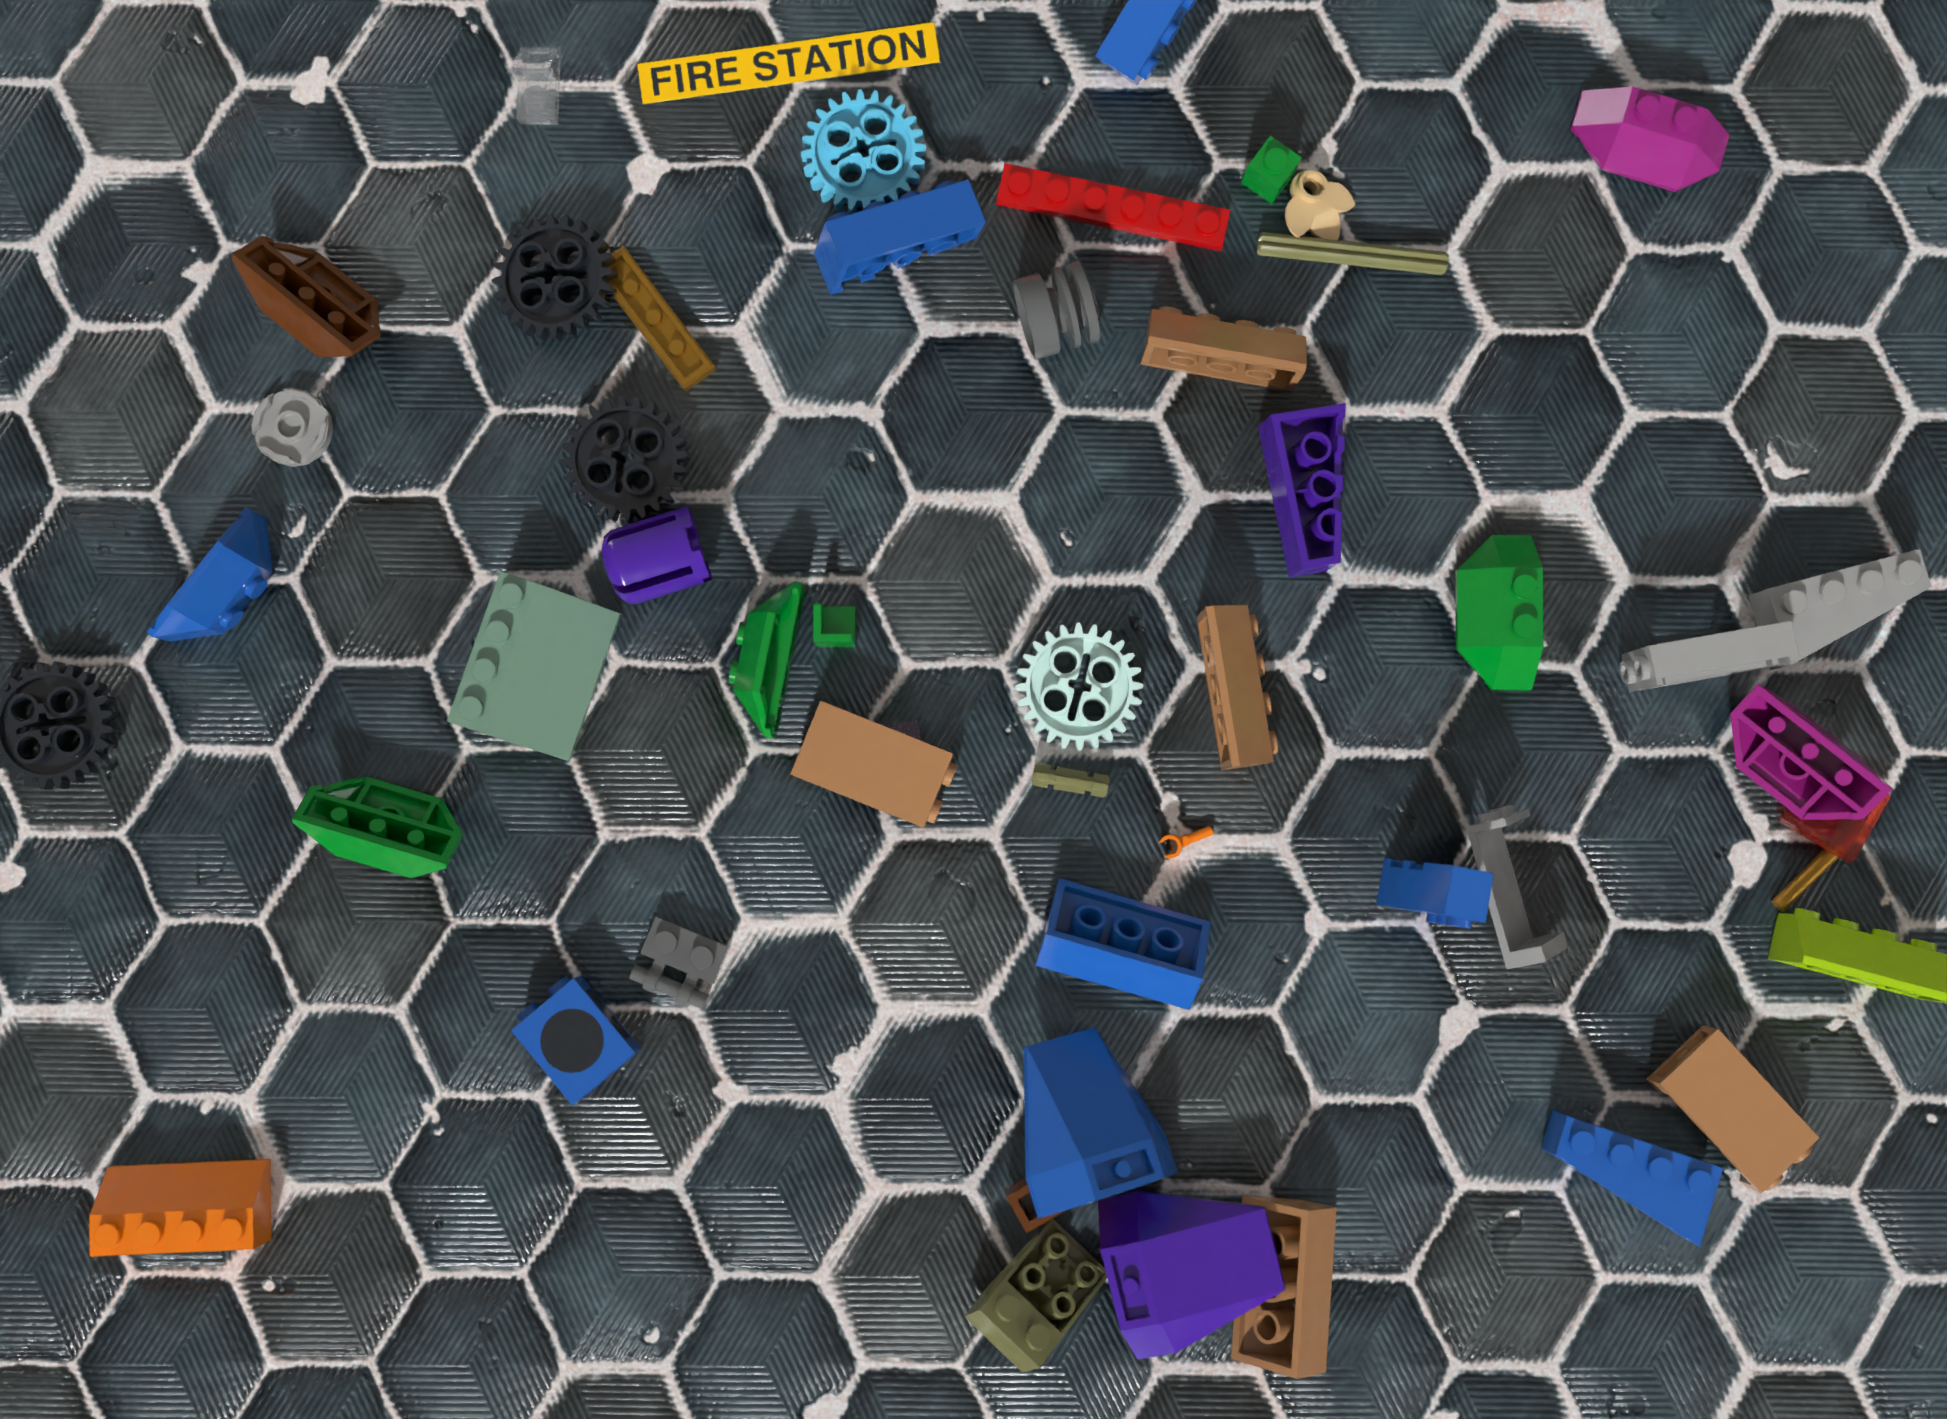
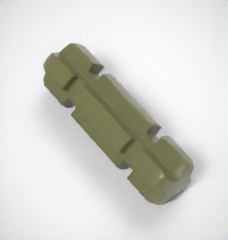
M1042 763L1035 764L1032 775V784L1034 786L1048 788L1049 784L1054 785L1053 789L1079 794H1085V791H1090L1091 796L1102 798L1106 797L1110 782L1107 774L1094 772L1093 776H1089L1088 771L1057 766V769L1054 770L1051 769V765Z

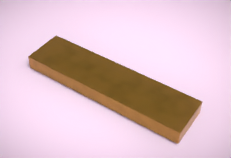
M622 246L611 254L616 259V262L608 267L618 274V278L608 281L617 290V293L612 295L684 391L687 392L717 369L627 249Z

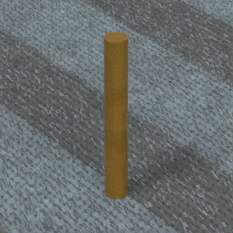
M1853 820L1771 903L1778 910L1784 912L1867 831L1866 826L1859 820Z

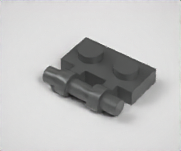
M656 916L640 954L654 959L652 967L648 970L635 965L629 979L643 984L642 989L655 993L657 990L676 998L675 1003L685 1007L690 1004L703 1010L709 995L696 990L697 984L700 979L712 984L716 982L731 946ZM667 965L687 973L683 984L663 976Z

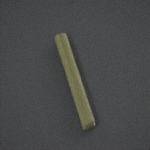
M1267 232L1260 233L1257 241V254L1261 256L1443 275L1447 271L1449 264L1448 253L1441 251L1304 236L1295 237L1294 235Z

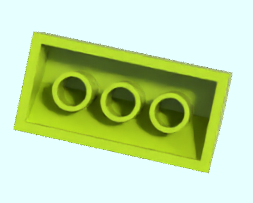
M1795 908L1794 914L1778 913L1768 959L1920 1000L1947 1003V954L1936 952L1937 944L1918 939H1911L1910 944L1897 941L1898 934L1875 928L1872 929L1871 934L1858 931V923L1834 918L1833 924L1819 920L1820 913L1801 908Z

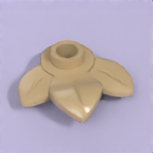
M1305 170L1298 173L1291 181L1290 194L1292 199L1285 207V219L1290 232L1295 237H1300L1309 230L1316 238L1338 240L1341 228L1339 213L1348 211L1355 206L1351 194L1340 183L1327 182L1325 176L1319 171ZM1304 187L1309 188L1312 192V195L1308 194L1305 191Z

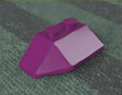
M1634 86L1582 91L1570 130L1576 137H1579L1584 148L1601 170L1673 192L1686 188L1720 171L1730 136L1707 108Z
M1759 683L1730 714L1736 768L1801 820L1864 819L1893 790L1886 781L1851 749L1796 706Z

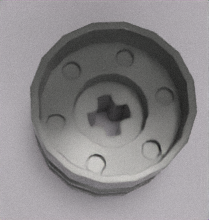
M1073 262L1067 265L1068 283L1061 268H1053L1051 288H1047L1039 273L1013 280V291L1019 319L1028 348L1035 360L1060 353V334L1065 333L1074 349L1081 346L1080 329L1088 344L1097 343L1100 340L1099 309L1096 296L1080 262Z

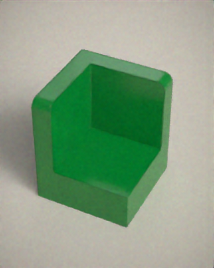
M813 603L814 644L817 647H856V607L823 606L822 603Z

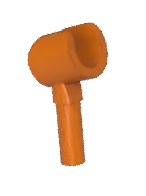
M1211 826L1179 837L1174 834L1165 835L1159 843L1167 839L1176 841L1178 845L1177 851L1164 856L1171 859L1177 857L1182 848L1214 834Z

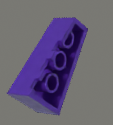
M1346 403L1273 414L1258 426L1289 578L1326 572L1341 563L1342 511H1340V495L1343 491L1344 475H1341V462L1345 445V436H1342L1343 418H1345Z

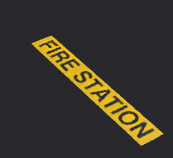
M932 22L637 65L643 104L939 63L940 58L935 25Z

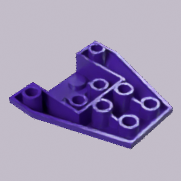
M1140 1190L1112 1195L1098 1200L1100 1251L1120 1331L1138 1360L1177 1353L1286 1289L1264 1206Z

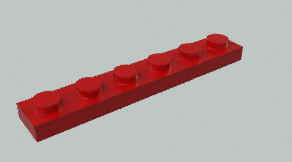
M1004 163L996 205L1216 251H1221L1230 214L1229 209Z

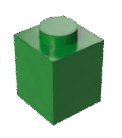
M1270 135L1247 166L1241 183L1270 204H1273L1294 176L1302 157Z

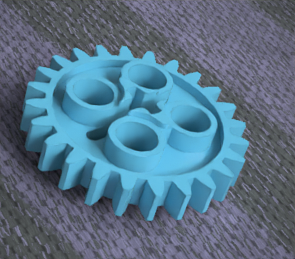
M858 89L856 100L852 101L848 94L843 92V104L840 105L830 98L828 100L830 111L826 113L821 109H817L816 114L820 123L808 121V131L812 135L802 136L803 146L807 148V150L801 152L802 162L809 163L803 167L806 177H814L810 181L813 191L822 189L820 194L822 202L825 203L834 197V209L836 211H839L844 204H848L849 213L853 214L858 207H863L864 209L867 205L877 201H883L884 203L897 201L899 193L904 195L911 192L908 183L913 185L920 184V176L915 171L925 170V161L919 157L926 155V145L919 143L924 139L923 130L914 129L917 126L916 116L905 118L907 113L905 104L893 109V96H888L883 103L879 102L878 91L876 90L872 93L870 100L864 98L862 89ZM878 124L886 128L879 135H872L867 132V129L872 125ZM837 136L849 139L847 144L842 147L830 144L832 139ZM893 141L897 143L895 146L888 145ZM865 149L869 156L862 158L861 153L858 151ZM833 160L838 161V164L832 165L831 162ZM884 160H893L898 164L896 168L890 171H885L878 167ZM851 171L858 172L861 175L856 182L848 183L842 180L844 174Z

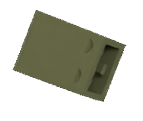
M1052 1218L1048 1220L988 1285L964 1317L1022 1373L1038 1369L1107 1279L1105 1268Z

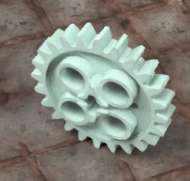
M1080 623L1076 624L1074 634H1069L1066 627L1060 625V637L1055 638L1052 633L1047 631L1045 632V640L1047 642L1045 646L1037 641L1032 643L1037 653L1036 656L1030 654L1023 655L1022 659L1030 667L1029 669L1021 668L1017 670V674L1026 679L1025 683L1015 685L1016 691L1026 693V697L1020 699L1017 702V706H1029L1030 711L1023 717V720L1030 721L1036 719L1038 721L1033 731L1034 734L1041 732L1043 729L1049 731L1046 743L1049 744L1058 736L1061 738V749L1063 750L1067 747L1070 740L1075 741L1077 751H1082L1084 740H1089L1093 749H1097L1099 746L1098 737L1100 736L1108 743L1114 741L1111 732L1112 728L1121 733L1126 731L1121 721L1122 718L1127 720L1135 719V714L1128 708L1129 706H1138L1142 702V700L1132 695L1134 691L1143 688L1142 683L1132 681V677L1139 674L1141 668H1129L1128 663L1135 654L1128 653L1122 655L1120 653L1125 643L1124 640L1117 642L1115 645L1109 643L1112 631L1109 630L1100 638L1097 637V625L1094 624L1088 634L1083 633ZM1062 653L1071 655L1075 661V669L1070 673L1059 672L1054 666V658ZM1087 653L1090 655V661L1084 678V686L1089 688V692L1083 691L1079 698L1074 721H1069L1067 716L1074 695V689L1068 687V683H1075L1079 675L1082 657ZM1099 663L1109 665L1113 671V679L1108 683L1096 681L1092 674V668ZM1058 691L1062 693L1066 700L1065 708L1058 712L1049 710L1044 703V696L1048 692ZM1088 701L1100 703L1104 710L1102 719L1096 722L1087 720L1082 712L1083 705Z

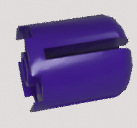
M688 506L610 530L604 535L602 545L604 566L616 595L626 603L639 604L712 580L708 561H704L705 556L699 539L700 536Z

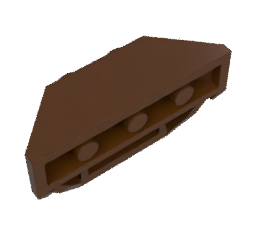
M265 236L257 238L232 253V260L259 309L317 357L353 356L380 338L381 331L377 299L320 253L291 244L274 243V239Z

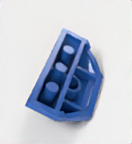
M245 507L238 516V519L230 525L173 596L147 633L152 637L170 642L220 635L234 628L243 617V609L251 599L257 598L264 592L268 585L267 579L273 573L267 519L261 514Z

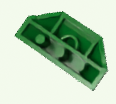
M1491 535L1455 571L1456 650L1484 680V683L1490 690L1531 691L1543 650V566L1531 535Z
M794 581L748 612L747 622H740L736 644L742 645L739 661H732L729 673V683L734 684V693L764 737L770 740L777 739L806 591L804 584Z
M367 776L339 781L324 787L322 785L309 787L292 817L293 824L335 856L408 878L447 869L463 837L461 829L456 824L442 798Z

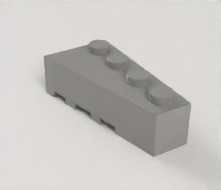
M1918 549L1772 587L1748 596L1757 626L1792 621L1801 660L1931 588V583L1921 551ZM1797 661L1771 667L1770 670L1790 666Z

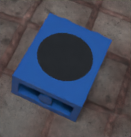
M565 976L548 990L551 997L541 1006L534 1002L517 1016L520 1023L511 1031L570 1104L574 1105L642 1048L582 976L575 977L572 980Z

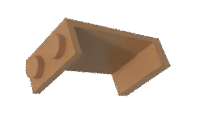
M820 701L790 775L925 829L927 821L935 824L943 801L938 800L937 796L942 784L950 786L958 765L951 762L954 756L953 753Z
M1708 1026L1699 1028L1646 1078L1656 1091L1669 1095L1744 1176L1740 1182L1745 1187L1759 1193L1776 1187L1783 1179L1782 1173L1793 1163H1799L1808 1157L1812 1151L1811 1146L1819 1139L1815 1132L1717 1028Z

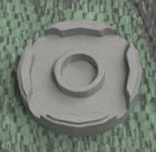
M296 388L282 389L284 391L270 394L256 408L251 424L252 433L255 436L261 453L278 464L291 467L307 465L321 457L330 445L333 433L332 417L325 404L308 391Z

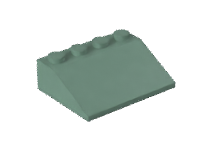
M500 571L447 722L570 762L621 614L544 585Z

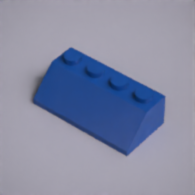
M1059 878L1035 966L1190 1010L1203 980L1211 922Z

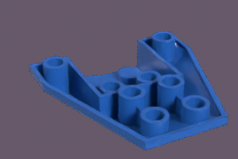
M1095 1027L1024 1047L1025 1172L1038 1219L1178 1173L1165 1132Z

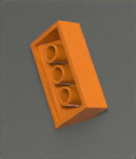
M271 1159L117 1165L107 1167L89 1215L90 1257L252 1250L272 1240Z

